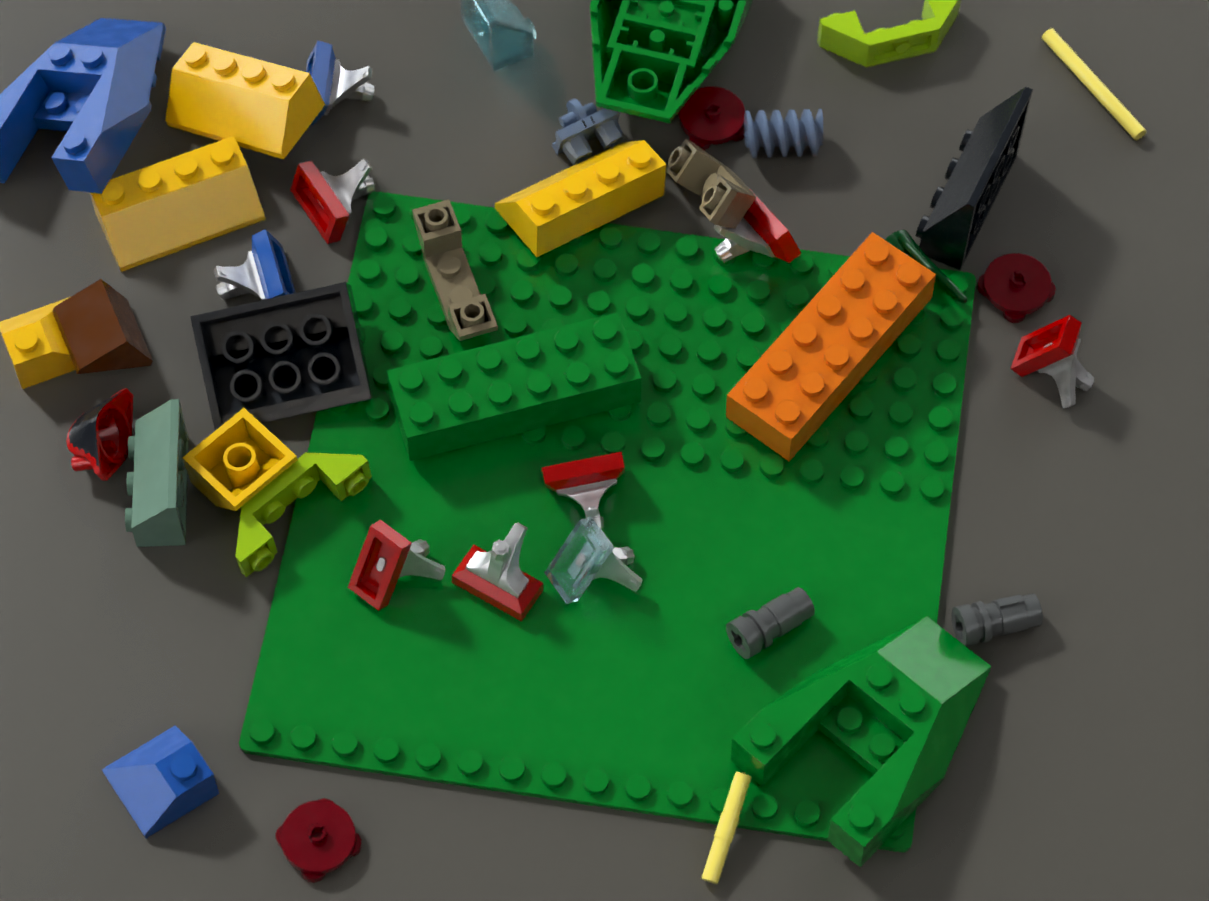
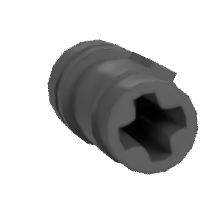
M797 587L764 604L759 610L754 611L751 609L744 613L743 616L726 624V632L738 654L745 659H749L761 652V649L764 650L771 646L773 639L785 635L802 625V622L814 616L815 608L808 594L802 588Z
M1033 593L997 599L988 604H984L981 601L973 602L971 605L964 604L954 607L951 613L956 639L966 647L977 645L979 641L981 643L990 642L993 636H1004L1022 632L1028 628L1040 626L1043 622L1040 601Z

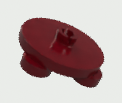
M708 86L697 89L677 114L681 127L689 136V140L703 150L708 149L711 145L723 144L730 140L740 141L745 138L744 105L736 94L725 88Z
M1021 253L1005 254L993 260L987 267L985 274L979 277L977 283L979 293L986 296L991 304L1003 311L1004 318L1011 323L1022 322L1026 314L1037 311L1046 302L1051 301L1056 292V287L1051 280L1047 268L1036 258Z
M326 798L306 802L296 807L286 817L283 825L276 831L277 844L282 848L287 861L293 867L300 870L302 877L311 883L321 881L326 873L341 867L350 857L356 856L362 848L361 838L355 832V826L350 815L342 807Z

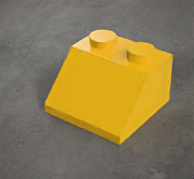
M245 408L241 409L182 457L191 483L215 506L237 511L298 460L297 456Z

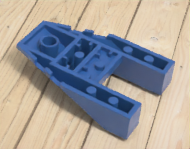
M100 18L55 42L0 94V183L6 182L38 129L67 131L51 158L67 188L72 191L102 194L151 111L152 105L149 97L151 87L155 88L157 76L154 71L156 60L160 61L166 32L164 23Z

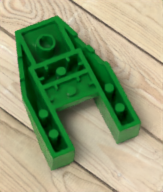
M591 0L590 20L596 107L670 123L734 44L753 0Z
M926 616L813 673L764 707L732 738L731 761L763 787L819 730L871 772L873 776L830 820L827 840L861 868L944 780L948 766L959 745L964 729L975 708L992 666Z

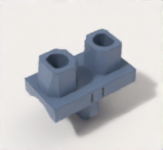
M575 98L568 101L566 105L568 114L559 117V122L563 128L556 131V142L552 143V147L557 155L564 152L571 163L576 165L592 157L593 151L587 141L594 137L598 138L604 150L621 143L624 137L618 124L621 112L605 108L597 112L593 102L582 106Z

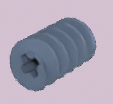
M794 109L788 110L785 120H783L779 110H773L770 121H768L764 110H758L755 121L752 120L750 112L745 111L744 136L746 148H749L752 158H757L760 147H764L768 158H772L775 147H779L782 156L787 157L790 146H794L798 157H802L805 146H809L812 155L817 156L820 146L823 144L822 109H818L815 119H813L810 109H803L800 120H798Z

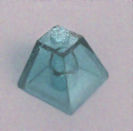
M461 0L462 20L493 71L534 55L533 40L537 38L535 27L529 18L524 19L516 5L509 0Z

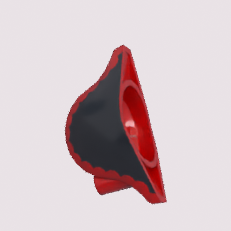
M127 388L118 391L109 399L87 410L70 427L66 442L69 451L74 455L71 459V466L74 471L93 469L94 473L102 481H107L126 460L128 455V437L132 436L134 395Z

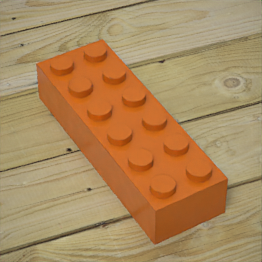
M872 232L727 394L726 418L787 461H790L931 300L936 274Z

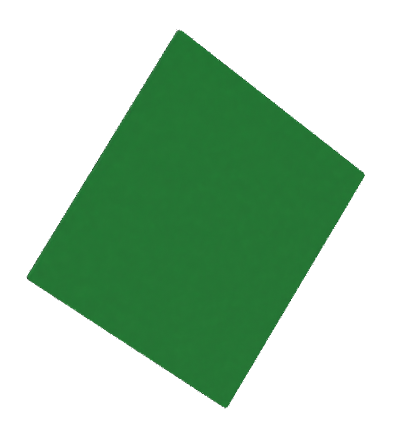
M378 191L371 192L367 197L347 283L352 288L360 324L372 399L317 411L308 453L363 455L368 460L372 477L361 492L354 496L349 495L342 501L321 480L317 482L315 489L308 496L296 499L239 740L241 751L252 755L718 825L735 772L746 774L731 761L732 738L760 710L813 673L926 616L937 623L976 284L975 275L969 272L940 269L967 297V302L961 303L935 278L931 300L790 461H787L726 418L727 394L850 256L799 249L802 254L788 263L777 257L772 258L750 250L724 263L719 259L714 249L725 239L606 223L536 257L497 212L495 207L451 202L461 229L462 248L480 295L486 294L498 326L496 331L459 341L450 331L425 265L412 215V209L444 200ZM619 312L642 378L641 402L409 461L389 394L387 370ZM622 452L625 472L617 479V484L609 488L600 500L599 513L600 517H603L604 528L600 530L604 532L613 547H629L633 550L635 555L634 562L626 566L642 578V584L636 592L608 578H596L587 585L581 583L572 569L576 564V559L585 551L598 530L586 531L584 520H586L585 511L579 503L571 498L558 496L557 492L545 486L542 467ZM382 520L410 542L419 539L427 541L430 546V553L425 558L445 566V574L442 580L416 575H407L399 578L389 604L378 611L350 590L348 584L370 526ZM516 522L528 528L520 551L519 567L521 571L543 582V592L522 622L453 584L451 577L473 544L487 552L492 551L493 543L498 540H504ZM797 587L802 588L808 594L814 605L815 614L802 622V625L779 638L773 639L771 646L764 650L761 649V652L749 659L743 658L734 649L726 632L727 623L739 616H743L744 613L751 609L754 611L759 610L764 604ZM818 730L763 787L751 778L737 828L827 841L830 820L862 788L873 774ZM916 810L879 849L901 853L910 850Z

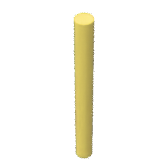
M1053 28L1045 31L1042 35L1043 41L1135 141L1141 139L1146 134V129Z

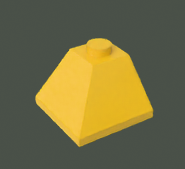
M66 299L0 322V333L22 389L76 370L52 312L56 305Z

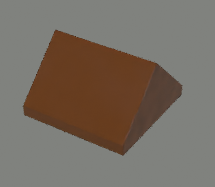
M102 279L54 307L53 315L77 374L151 366L153 360L128 300Z

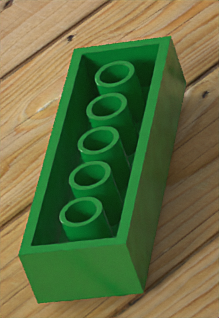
M619 312L387 370L389 394L409 461L641 402L642 378Z

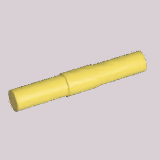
M735 772L701 878L714 884L719 882L752 778L747 774Z

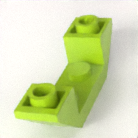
M924 0L923 20H913L907 24L887 29L878 28L865 34L855 11L834 13L820 18L817 42L819 47L864 67L935 52L959 15L961 0Z
M305 452L294 464L241 507L235 556L243 575L248 577L254 571L259 572L265 569L273 561L274 555L278 553L273 536L263 526L265 523L271 524L278 520L289 504L297 498L301 499L308 496L315 489L319 480L340 501L349 495L354 496L366 487L369 479L372 477L368 460L363 455Z

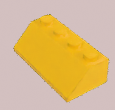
M193 42L172 68L165 122L170 127L218 141L234 136L239 147L285 159L323 109L325 103L310 73Z
M234 136L110 179L102 194L90 192L95 213L121 272L266 220L248 165Z
M645 140L621 142L496 202L495 209L532 253L539 257L663 196L665 192L666 163Z

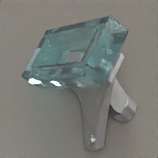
M592 517L580 519L544 572L566 604L579 601L591 581L596 578H608L635 592L642 584V578L626 566L634 562L635 555L633 550L629 547H613L610 540Z

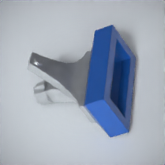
M317 40L307 60L306 72L310 73L325 106L310 125H314L323 115H328L333 106L341 100L359 99L371 101L375 91L374 85L366 83L372 78V69L369 66L352 71L345 70L340 65L339 59H335L332 44Z
M266 229L252 235V251L248 252V257L244 264L234 267L216 266L214 269L216 280L222 281L216 285L222 300L247 293L254 294L262 300L296 293L283 246Z

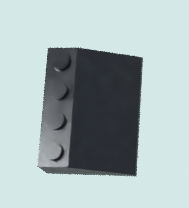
M1024 87L980 117L973 131L967 129L959 148L962 154L959 159L952 158L945 174V179L948 182L945 188L938 186L930 205L934 210L930 217L926 215L922 217L915 236L921 238L919 247L928 258L961 271L1018 155L1033 89Z
M347 282L190 316L215 430L243 408L262 424L372 399L360 324L352 288Z

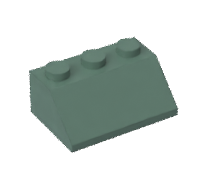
M171 399L137 419L135 423V436L128 437L129 460H134V471L127 472L126 477L128 496H133L132 507L125 509L126 532H133L137 547L186 545L188 473L182 457L189 452V436L179 399Z

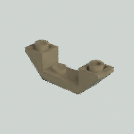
M685 139L682 145L671 153L666 172L676 183L702 198V204L699 209L710 222L718 226L736 229L755 200L756 195L732 170L688 139Z
M450 200L412 209L425 265L450 331L459 341L498 330L486 294L480 295L462 248L461 229Z

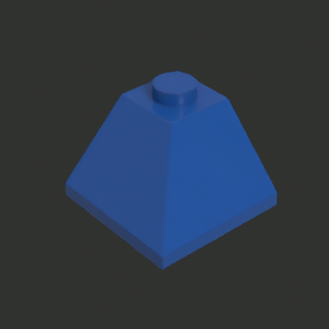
M173 726L102 769L103 774L145 839L219 794L213 772L193 742L177 726Z

